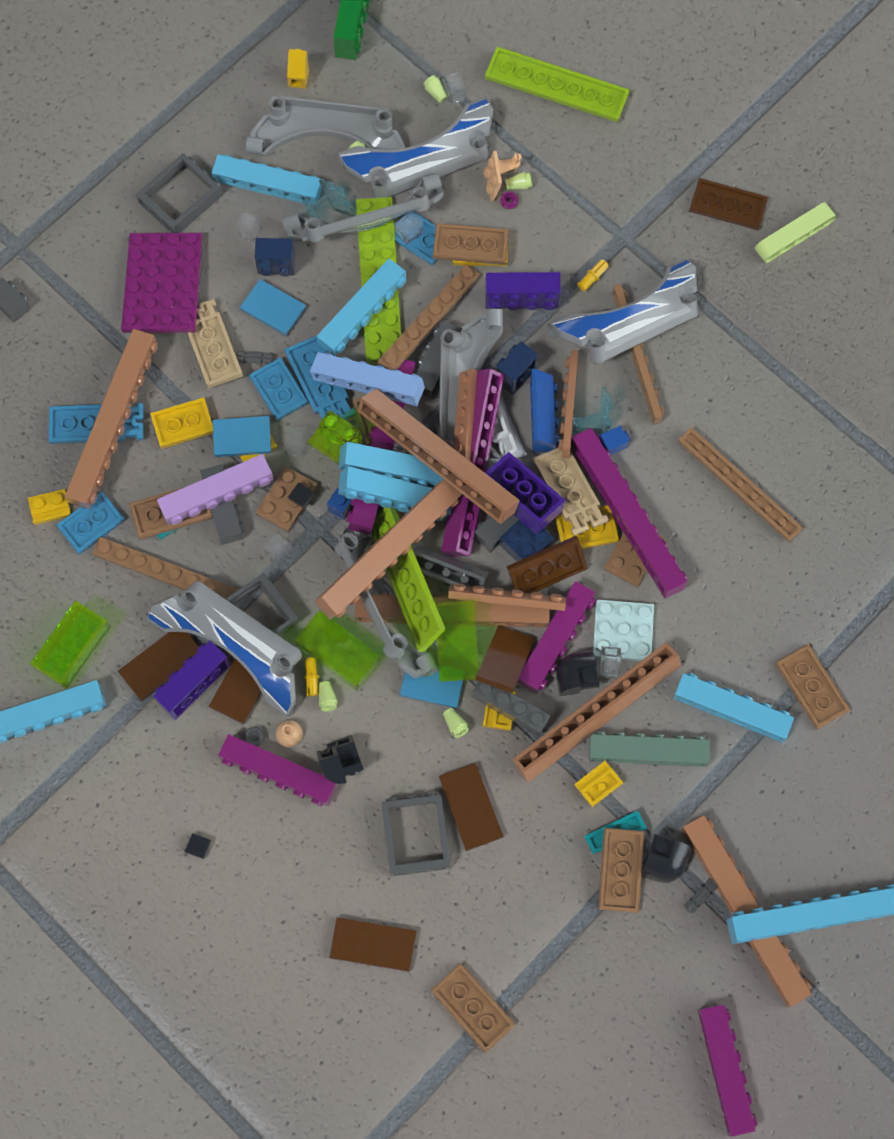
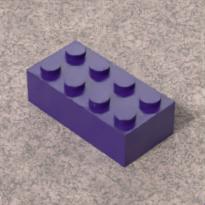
M560 272L486 273L485 309L517 310L519 308H526L527 310H535L537 308H545L546 310H553L559 308L561 294Z
M510 452L505 454L485 472V474L520 500L513 515L536 535L562 512L566 500Z
M211 641L207 644L203 643L198 648V653L186 659L183 663L184 666L179 671H174L170 675L169 681L165 685H160L154 692L155 695L153 697L157 703L174 720L231 666L227 656Z

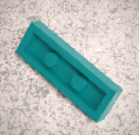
M636 811L585 835L584 839L592 855L602 851L604 828L644 831L647 827L639 812Z

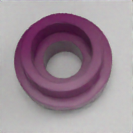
M508 191L501 196L500 203L505 209H513L518 204V197L515 193Z

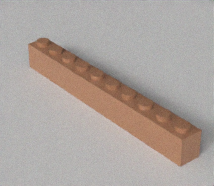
M136 329L132 330L65 494L68 503L90 509L91 505L96 502V492L98 487L102 486L104 472L109 469L111 464L110 457L112 453L116 452L117 440L119 436H122L125 420H128L131 414V405L137 400V390L139 386L143 385L144 373L151 365L150 358L152 353H155L158 343L154 335Z
M377 388L361 398L358 408L360 414L498 523H503L515 514L519 499Z
M444 479L439 481L314 601L329 619L335 616L341 617L347 611L345 607L349 603L353 605L360 599L359 594L362 591L364 593L373 586L371 582L374 579L379 580L386 573L384 570L387 567L391 568L398 562L397 557L400 554L403 556L411 549L409 545L412 542L414 544L423 537L422 533L424 531L428 532L436 525L434 523L436 519H442L448 513L446 510L449 507L453 508L459 503L458 498L462 493Z
M370 593L385 623L407 624L396 596H391L389 593H380V595H372ZM448 595L432 597L444 625H500L503 627L547 628L549 626V609L450 599ZM360 598L355 603V621L373 623Z
M667 642L514 757L512 761L518 773L529 783L681 666L679 654Z
M703 815L685 825L681 829L682 833L709 878L718 885L716 890L731 915L740 911H744V914H750L753 909L763 908L762 906L759 907L755 901L757 897L751 888L748 889L744 883L746 878L743 873L735 868L734 858L730 853L727 854L723 848L725 844L722 838L714 833V825L709 818L706 819ZM778 937L748 942L787 1008L812 995L809 982L805 978L802 979L799 974L800 968L795 960L792 961L790 959L787 946L784 942L781 943Z

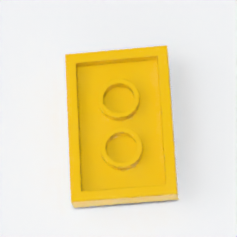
M204 397L150 413L161 449L213 434V424Z
M608 505L598 508L602 516L607 515L608 522L594 528L589 523V530L575 535L579 539L581 549L619 542L614 517ZM561 514L557 515L555 522L560 542L574 537L571 533L573 528L569 521L565 522Z

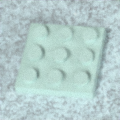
M596 600L593 639L595 658L642 661L652 653L654 604Z

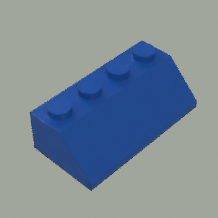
M531 369L530 377L532 452L547 453L556 449V446H559V435L555 433V428H558L559 425L558 417H555V411H558V401L554 400V393H557V382H553V375L537 369Z

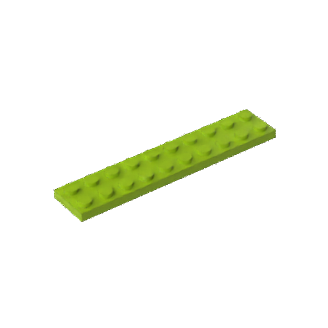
M392 197L356 199L357 215L392 206ZM394 220L379 227L358 232L361 288L388 259L396 263ZM398 289L394 292L392 299L386 301L380 312L374 314L370 318L368 325L364 327L366 363L369 365L377 366V361L401 336Z

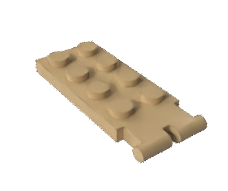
M214 298L199 303L200 309H197L196 333H188L208 389L243 377L220 313H215L213 306H216Z
M559 448L533 458V463L542 480L566 500L561 515L565 522L569 521L573 527L571 533L573 536L589 530V523L594 528L609 521L607 515L602 516L598 509L600 508V503L571 451L569 458H562V451Z

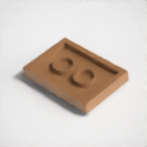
M285 466L255 513L289 533L303 511V508L288 499L289 494L298 482L314 492L318 484Z
M623 533L603 570L637 588L647 570Z

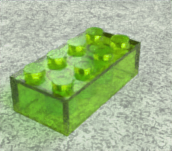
M75 600L32 659L30 665L36 671L66 690L108 632L111 625L106 619Z
M474 600L435 603L445 627V631L437 638L439 681L475 680L478 673Z
M320 610L295 638L296 645L311 657L316 658V661L355 691H358L381 662L380 656L335 621L329 619Z

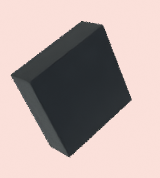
M298 482L289 494L288 499L304 509L314 496V491Z
M192 833L185 853L204 859L211 840Z

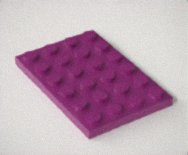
M130 233L121 324L122 333H131L133 329L146 333H196L203 242L202 233Z

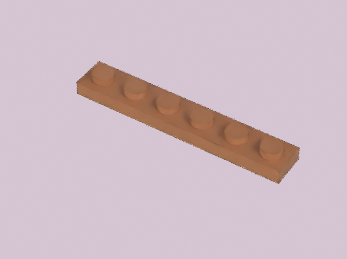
M571 350L570 357L566 358V368H569V373H565L564 384H568V389H564L563 401H566V406H562L561 417H565V423L561 422L560 434H564L563 439H559V450L562 451V458H569L578 350Z
M473 368L459 373L453 449L469 461L471 458L477 370Z
M459 583L450 585L448 594L450 599L565 611L566 598L559 594L547 596L540 592L528 594L523 593L521 590H512V592L504 591L502 588H493L491 590L485 589L483 586L465 587L464 584Z

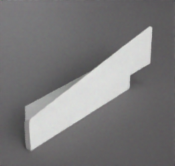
M500 394L492 441L499 443L501 458L508 452L516 458L525 457L527 453Z

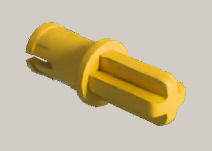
M601 259L577 283L578 287L586 292L595 281L599 280V276L608 268V263Z
M308 657L305 659L306 676H304L306 680V696L315 697L319 696V676L317 675L316 658Z

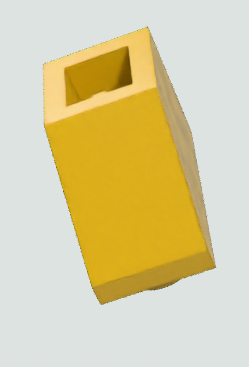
M289 49L288 87L306 89L309 74L307 51Z

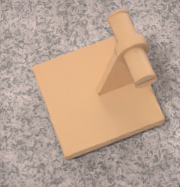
M493 151L491 157L488 158L487 167L484 168V178H487L486 191L490 195V201L495 200L501 187V174L508 171L511 173L513 171L514 173L516 168L520 166L521 154L516 153L511 159H498L497 151Z

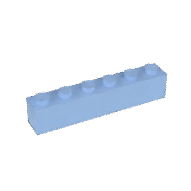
M318 352L310 369L315 381L366 394L377 388L389 399L413 406L418 405L425 388L422 378L416 374L409 375L399 370H389L379 365H369L363 361L356 362L347 357H336L331 353L324 354Z

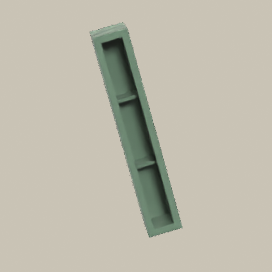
M594 732L589 738V761L603 762L606 760V762L707 767L710 764V740H704V737L695 736L693 739H685V736L680 735L673 736V738H665V735L660 734L653 735V737H645V734L640 733L626 736L625 733L606 735V732Z

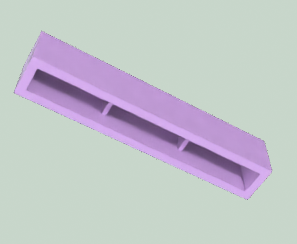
M261 454L161 497L157 501L167 524L176 525L182 522L184 518L199 515L200 511L213 509L224 501H232L237 495L242 493L248 494L258 486H266L274 478L264 455Z

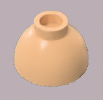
M285 720L277 726L275 736L278 743L282 746L293 747L301 741L303 730L296 721Z

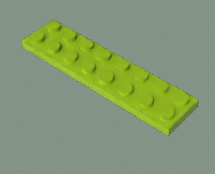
M498 46L485 74L486 80L617 123L630 89Z
M383 507L375 517L371 531L374 543L400 519L395 508ZM409 545L411 549L403 556L400 554L397 557L398 562L391 568L387 567L385 570L418 652H425L445 631V627L413 549Z

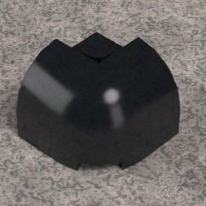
M593 650L572 653L565 656L559 662L556 669L559 697L579 694L580 690L598 688L600 686Z
M352 735L326 744V749L317 751L321 770L324 776L332 783H347L346 775L353 776L364 770Z
M655 834L646 856L641 876L662 883L677 880L686 869L692 848L680 841H673Z

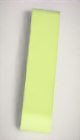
M823 202L760 241L754 249L762 260L768 263L831 224L837 216L826 202Z

